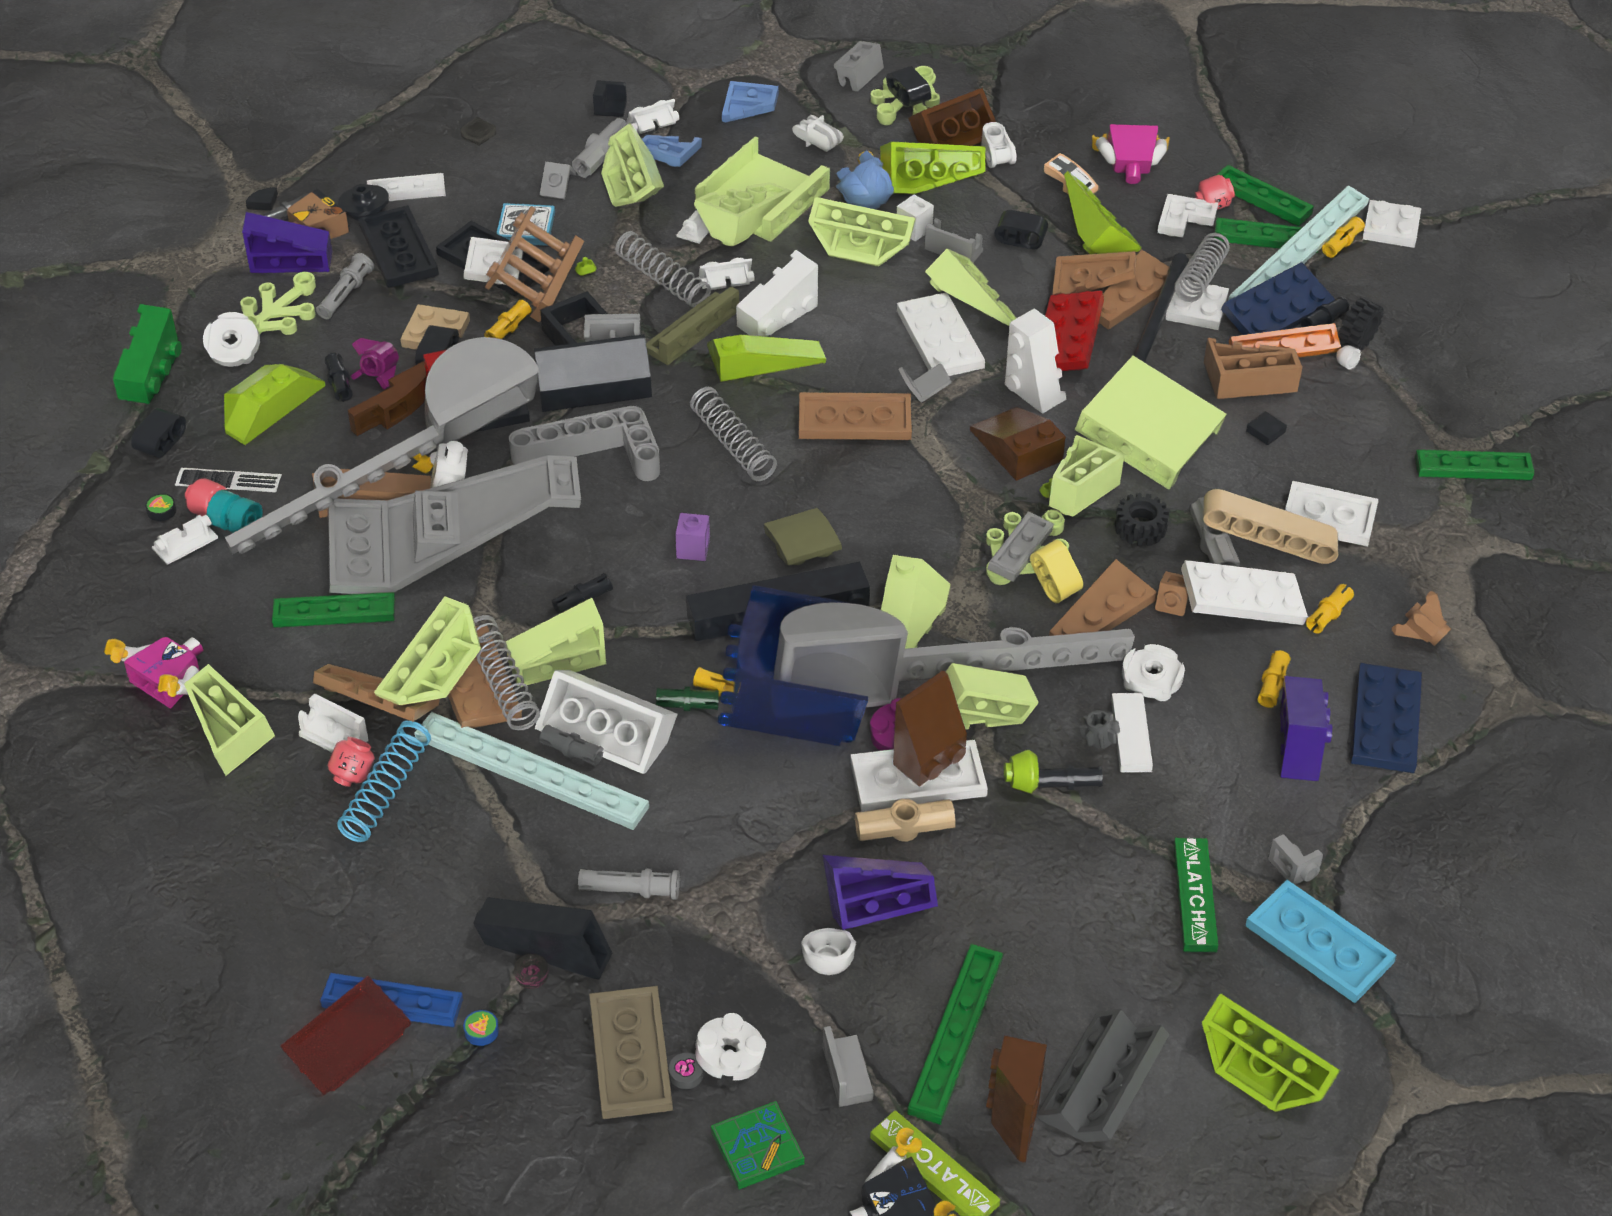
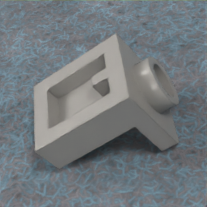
M1283 834L1273 839L1268 860L1286 880L1296 885L1302 881H1310L1318 875L1323 854L1320 850H1316L1303 856L1299 847L1292 844Z

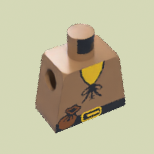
M318 189L306 195L287 210L289 222L329 231L330 239L349 232L346 211Z

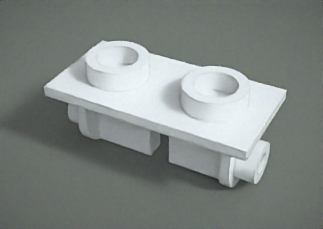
M675 99L668 101L660 100L651 106L634 108L629 112L626 124L630 123L638 135L655 130L656 127L653 121L657 122L659 128L676 124V121L679 120V114L677 111H673Z
M697 210L689 219L683 222V227L676 236L700 244L709 231Z
M735 258L730 262L723 263L708 262L700 266L698 277L701 278L702 282L708 283L711 290L726 288L725 279H730L732 287L750 285V282L755 280L754 273L751 271L752 258ZM706 285L701 286L702 289L707 288Z
M198 515L196 518L183 524V531L175 528L164 535H159L157 537L158 540L154 541L152 549L168 565L218 539V536L209 527L212 525L207 515Z

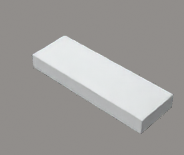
M443 173L367 180L368 185H378L385 188L389 193V201L446 196Z
M1112 693L1114 721H1119L1120 733L1115 734L1120 772H1152L1153 763L1143 693Z

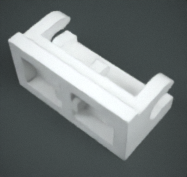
M315 693L309 698V714L307 715L302 710L299 712L298 720L301 729L299 736L330 752H333L337 742L347 740L348 737L368 742L367 729L363 717Z

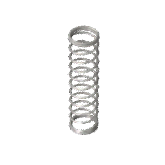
M628 231L618 239L615 250L619 257L628 261L666 290H670L673 295L685 301L691 308H694L710 296L711 287L708 283L702 282L699 277L695 278L692 272L687 273L685 267L680 268L679 263H673L672 258H666L665 253H659L658 248H652L651 243H645L644 238H638L637 233ZM634 235L635 241L630 245L628 252L623 254L622 248L625 241ZM639 240H642L643 245L639 247L635 254V257L629 258V256L636 250ZM645 245H649L650 250L646 252L642 262L636 263V258L641 255ZM652 250H656L657 255L652 258L649 267L643 268V263L650 257ZM659 255H663L664 260L660 262L656 272L650 273V268L656 263ZM666 260H670L671 265L667 267L663 277L657 278V273L663 268ZM673 265H678V270L674 272L670 282L664 283V278L670 273ZM680 270H685V275L679 280L677 287L672 288L671 284L679 275ZM687 275H692L693 279L687 284L684 292L679 293V287L684 283ZM694 280H699V283L691 289L688 298H686V292L691 288ZM706 285L705 295L698 302L691 303L692 298L699 292L701 286Z
M1210 233L1204 237L1175 282V292L1180 299L1194 302L1201 298L1229 252L1230 245L1225 236L1220 233ZM1209 237H1219V238L1223 239L1224 242L1226 243V246H1225V244H1224L1222 241H1220L1219 239L1209 238ZM1213 240V241H1217V242L1221 243V245H1222L1223 248H1224V251H1223V249L1221 248L1220 245H1218V244H1216V243H1214V242H1207V241ZM1208 244L1215 245V246H1217V247L1221 250V253H1220L1216 248H1214V247H1212V246H1204V245H1208ZM1205 248L1213 249L1218 253L1219 257L1210 250H1205ZM1185 277L1187 278V280L1189 281V283H1191V284L1194 285V286L1201 287V288L1196 289V288H1192L1191 286H1189L1188 283H1187L1186 280H1185ZM1189 277H1191L1196 282H1199V284H1195L1194 282H1192ZM1183 282H1184L1185 285H1186L1188 288H1190L1191 290L1200 291V292H1197V293L1189 292V291L1183 286ZM1180 285H1181V287L1183 288V290H1184L1185 292H1187L1188 294L1197 295V296H1195V297H1190V296L1185 295V294L1181 291Z
M704 387L699 389L692 396L690 401L691 409L701 418L703 423L707 424L709 430L718 437L720 443L724 444V447L730 451V454L747 471L752 480L763 481L770 477L777 466V460L769 451L764 450V445L759 443L757 437H753L752 431L747 430L746 424L741 423L739 417H735V412L730 410L729 405L724 403L723 398L718 397L719 394L714 388ZM705 391H708V392L704 393V394L698 399V401H697V403H696V406H695V408H694L695 399H696L701 393H703V392H705ZM714 393V397L702 409L697 408L698 403L705 395ZM718 399L721 400L722 404L715 406L708 416H703V412L711 409ZM723 406L727 407V411L719 414L714 423H709V418L717 415ZM720 407L716 413L711 415L716 408ZM729 412L733 414V417L727 419L720 429L714 428L715 424L722 422ZM726 413V415L721 420L716 422L719 417ZM735 419L739 421V424L732 426L725 436H720V432L730 427ZM732 420L726 427L723 428V426L728 421ZM740 426H744L745 430L739 432L731 443L726 442L727 437L735 434ZM737 427V429H736L734 432H732L731 434H729V432H730L733 428ZM746 432L750 433L751 436L743 440L737 449H732V444L740 441ZM743 433V435L739 439L734 441L740 434ZM752 439L756 440V444L750 446L743 456H738L739 450L747 447ZM747 440H749L743 447H741V445H742L744 442H746ZM758 446L762 447V451L752 456L748 463L743 462L744 457L752 454ZM755 447L750 453L746 454L751 448ZM767 459V461L762 466L754 469L758 463H760L762 460ZM770 459L773 460V466L769 472L762 476L753 475L754 471L763 468Z
M489 615L473 618L474 623L480 620L492 621V623H485L476 628L477 631L486 625L493 626L488 633L478 637L479 643L487 642L497 634L500 636V640H493L485 644L476 657L483 673L486 675V680L490 683L494 697L498 700V705L502 709L504 717L507 718L508 726L513 730L530 728L538 721L540 711L537 704L532 701L533 696L528 692V686L524 684V678L519 675L520 670L515 666V660L511 658V652L507 649L506 642L503 641V635L498 632L499 627L496 621ZM498 642L495 646L489 649H484L488 645ZM500 643H503L504 648L490 652L485 658L480 656L481 652L490 651L500 645ZM502 651L498 655L488 658L493 653ZM505 651L508 653V657L499 658L490 666L484 665L486 660L495 659ZM506 659L503 663L493 666L498 661ZM509 660L513 662L512 666H505L496 671L494 675L489 674L490 669L503 666ZM510 668L507 672L498 674L500 671ZM513 668L516 669L517 674L506 676L499 683L493 682L494 677L504 676L512 671ZM510 677H514L512 680L508 682L501 683ZM517 677L521 679V683L512 684L505 688L503 692L497 691L498 686L507 685ZM519 685L517 688L506 692L511 687ZM521 686L525 687V692L516 693L508 698L507 701L501 699L503 694L513 693ZM520 694H523L521 697H519V698H517V699H515V700H511V699L514 698L515 696H518V695H520ZM525 695L530 697L529 701L520 702L511 710L506 709L507 703L519 701ZM523 709H533V711L525 717L517 719L512 718L517 712ZM536 710L535 717L527 724L521 726L511 724V720H524L530 717Z

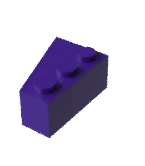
M246 212L242 233L250 273L330 272L333 251L329 231Z
M1284 676L1280 701V732L1284 734V744H1281L1280 755H1283L1280 770L1281 778L1319 781L1325 743H1330L1332 739V724H1329L1330 708H1327L1328 692L1323 691L1322 679Z
M822 855L832 916L842 930L938 906L934 876L921 862Z

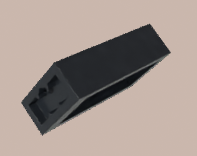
M586 291L541 309L542 331L555 346L577 343L562 325L585 315L608 313Z

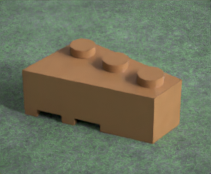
M1207 338L1204 365L1217 399L1298 392L1302 365L1295 349L1261 344L1259 348L1243 347L1242 342L1234 341L1233 345L1216 343L1214 338Z

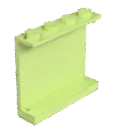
M755 136L732 157H729L718 169L714 170L703 182L697 185L695 188L696 199L712 192L718 193V196L726 195L728 189L746 191L747 186L767 182L791 190L790 194L762 218V225L753 233L772 242L813 204L815 197L820 198L830 189V168L821 165L810 176L758 154V137Z
M1132 356L1083 409L1075 430L1093 442L1123 454L1126 463L1170 490L1175 484L1183 466L1213 432L1215 434L1219 432L1227 414L1135 356Z

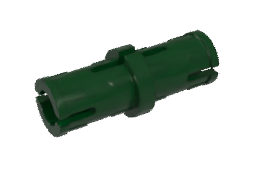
M685 686V689L657 688L656 705L660 707L684 708V711H690V708L718 710L719 690H691L690 686Z

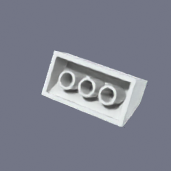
M555 670L535 729L542 731L549 724L569 734L574 732L580 735L581 739L603 747L604 750L602 752L604 753L602 757L645 774L668 743L677 713L574 671Z

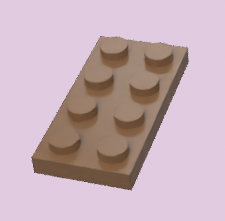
M800 392L799 439L911 440L910 393Z
M486 625L477 630L478 637L489 632L488 626ZM493 639L484 643H480L481 648L488 642L493 641ZM495 643L488 645L484 649H489L495 646ZM494 648L490 651L481 652L480 656L485 658L490 652L496 650L497 648ZM495 652V653H493L492 655H490L488 658L494 657V656L498 655L499 653H498V652ZM500 656L495 659L486 660L484 665L490 666ZM475 657L448 694L461 728H476L507 722V718L504 717L502 709L498 705V700H496L494 692L490 688V683L486 680V675L483 673L477 657ZM501 660V661H498V662L495 663L493 666H497V665L501 664V663H502V660ZM504 665L498 668L490 669L489 674L494 675L495 672L503 668ZM504 669L500 671L498 674H502L506 672V670ZM508 675L494 677L493 682L499 683L500 680ZM508 678V679L504 680V681L501 682V683H505V682H508V681H510V680H509V678ZM511 683L498 686L497 691L503 692ZM515 692L503 694L501 699L507 701ZM519 702L507 703L506 709L511 710ZM522 710L517 712L512 718H522Z

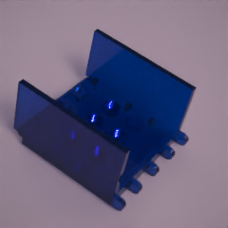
M752 585L742 625L731 624L728 627V634L739 638L738 646L728 645L726 647L725 654L728 657L736 658L735 669L725 668L723 670V678L728 681H734L733 692L724 691L721 693L720 701L731 705V713H720L718 715V723L723 726L840 746L841 742L850 743L855 741L868 703V696L773 679L782 620L789 613L805 606L847 602Z

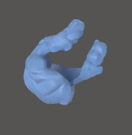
M866 150L859 157L861 164L853 172L849 170V167H846L836 173L840 180L836 188L843 194L847 204L877 210L882 204H886L889 197L894 193V187L888 172L881 168L883 162Z

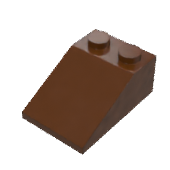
M1018 407L970 426V431L1016 481L1060 463L1064 457L1066 436L1050 419Z
M944 670L896 702L893 765L920 787L928 780L937 778L942 770L952 763H958L966 753L967 732L949 676Z

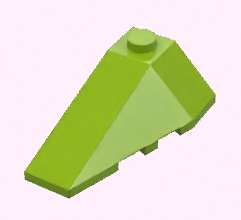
M889 142L880 146V161L883 162L881 168L887 171L891 178L892 186L894 187L893 194L913 195L986 172L985 147L909 142Z
M1067 171L1064 177L1078 235L1085 242L1082 245L1089 254L1139 252L1142 247L1131 233L1115 221L1116 217L1100 204L1101 201L1080 179Z
M735 335L707 342V347L720 382L826 363V357L819 341Z

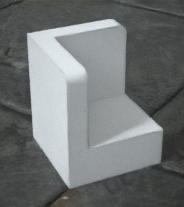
M915 194L897 206V214L916 219L911 239L916 242L925 235L926 226L929 223L933 224L934 205Z

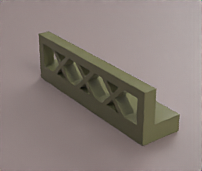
M731 286L721 294L715 291L646 343L647 353L666 365L672 363L736 314V306L739 304V290Z

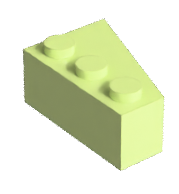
M1076 435L1072 447H1069L1067 450L1066 458L1062 459L1053 475L1049 506L1059 510L1064 515L1072 517L1120 485L1124 455Z
M593 598L506 641L507 649L511 652V658L515 660V666L519 668V675L524 678V684L526 685L552 679L555 670L579 672L606 664L603 622ZM511 660L508 661L509 665L512 666L513 662ZM514 668L512 670L513 674H517V671ZM517 677L515 679L516 683H521V679Z
M952 663L946 670L966 730L969 729V724L985 723L986 727L1023 724L1039 703L1024 675Z

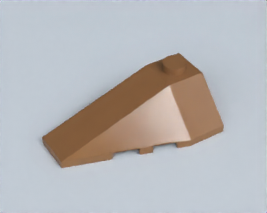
M340 469V470L342 471V473H345V472L349 471L350 469ZM385 472L386 475L377 482L370 483L368 481L360 485V489L353 495L348 497L342 495L338 498L388 501L415 493V490L423 491L430 489L431 476ZM326 477L321 481V484L328 488L333 487L337 483V480L333 477ZM328 508L318 511L320 518L328 517Z

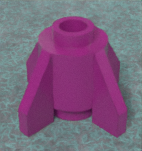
M364 338L353 342L352 346L362 356L360 360L361 369L352 374L351 378L355 380L364 373L368 376H378L376 380L383 389L389 387L388 379L394 377L396 364L399 359L396 348L389 342H379Z

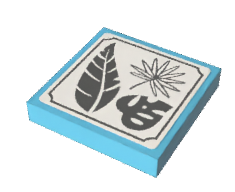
M504 203L496 234L510 240L516 229L513 226L515 219L520 212L525 214L531 206L536 209L530 221L551 234L555 206ZM524 230L521 236L523 239L533 245L548 246Z

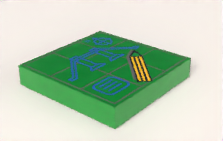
M776 1101L711 1125V1133L738 1190L805 1164V1157Z

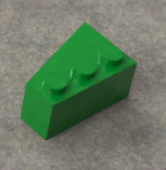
M140 304L137 310L141 316L137 327H131L129 334L134 337L130 348L123 349L113 381L118 399L150 404L154 395L159 392L165 376L169 375L174 360L180 356L182 346L181 342L178 341L171 309Z

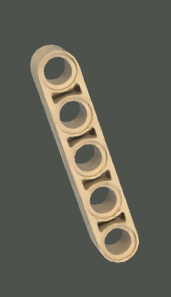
M1221 489L1210 490L1204 496L1203 520L1207 526L1321 564L1332 563L1338 557V532L1330 525Z

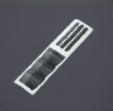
M181 468L175 486L188 487L198 479L206 478L225 486L226 489L276 492L282 474Z

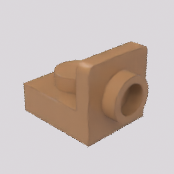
M1166 571L1160 581L1155 609L1183 616L1188 601V593L1183 575Z

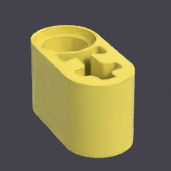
M1054 540L1030 555L1031 565L1046 595L1052 602L1060 603L1083 588L1082 577L1067 547L1061 541Z

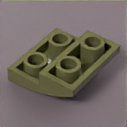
M818 508L764 523L765 534L776 544L777 555L787 565H800L808 559L827 557L834 551L842 549L841 542L834 529Z

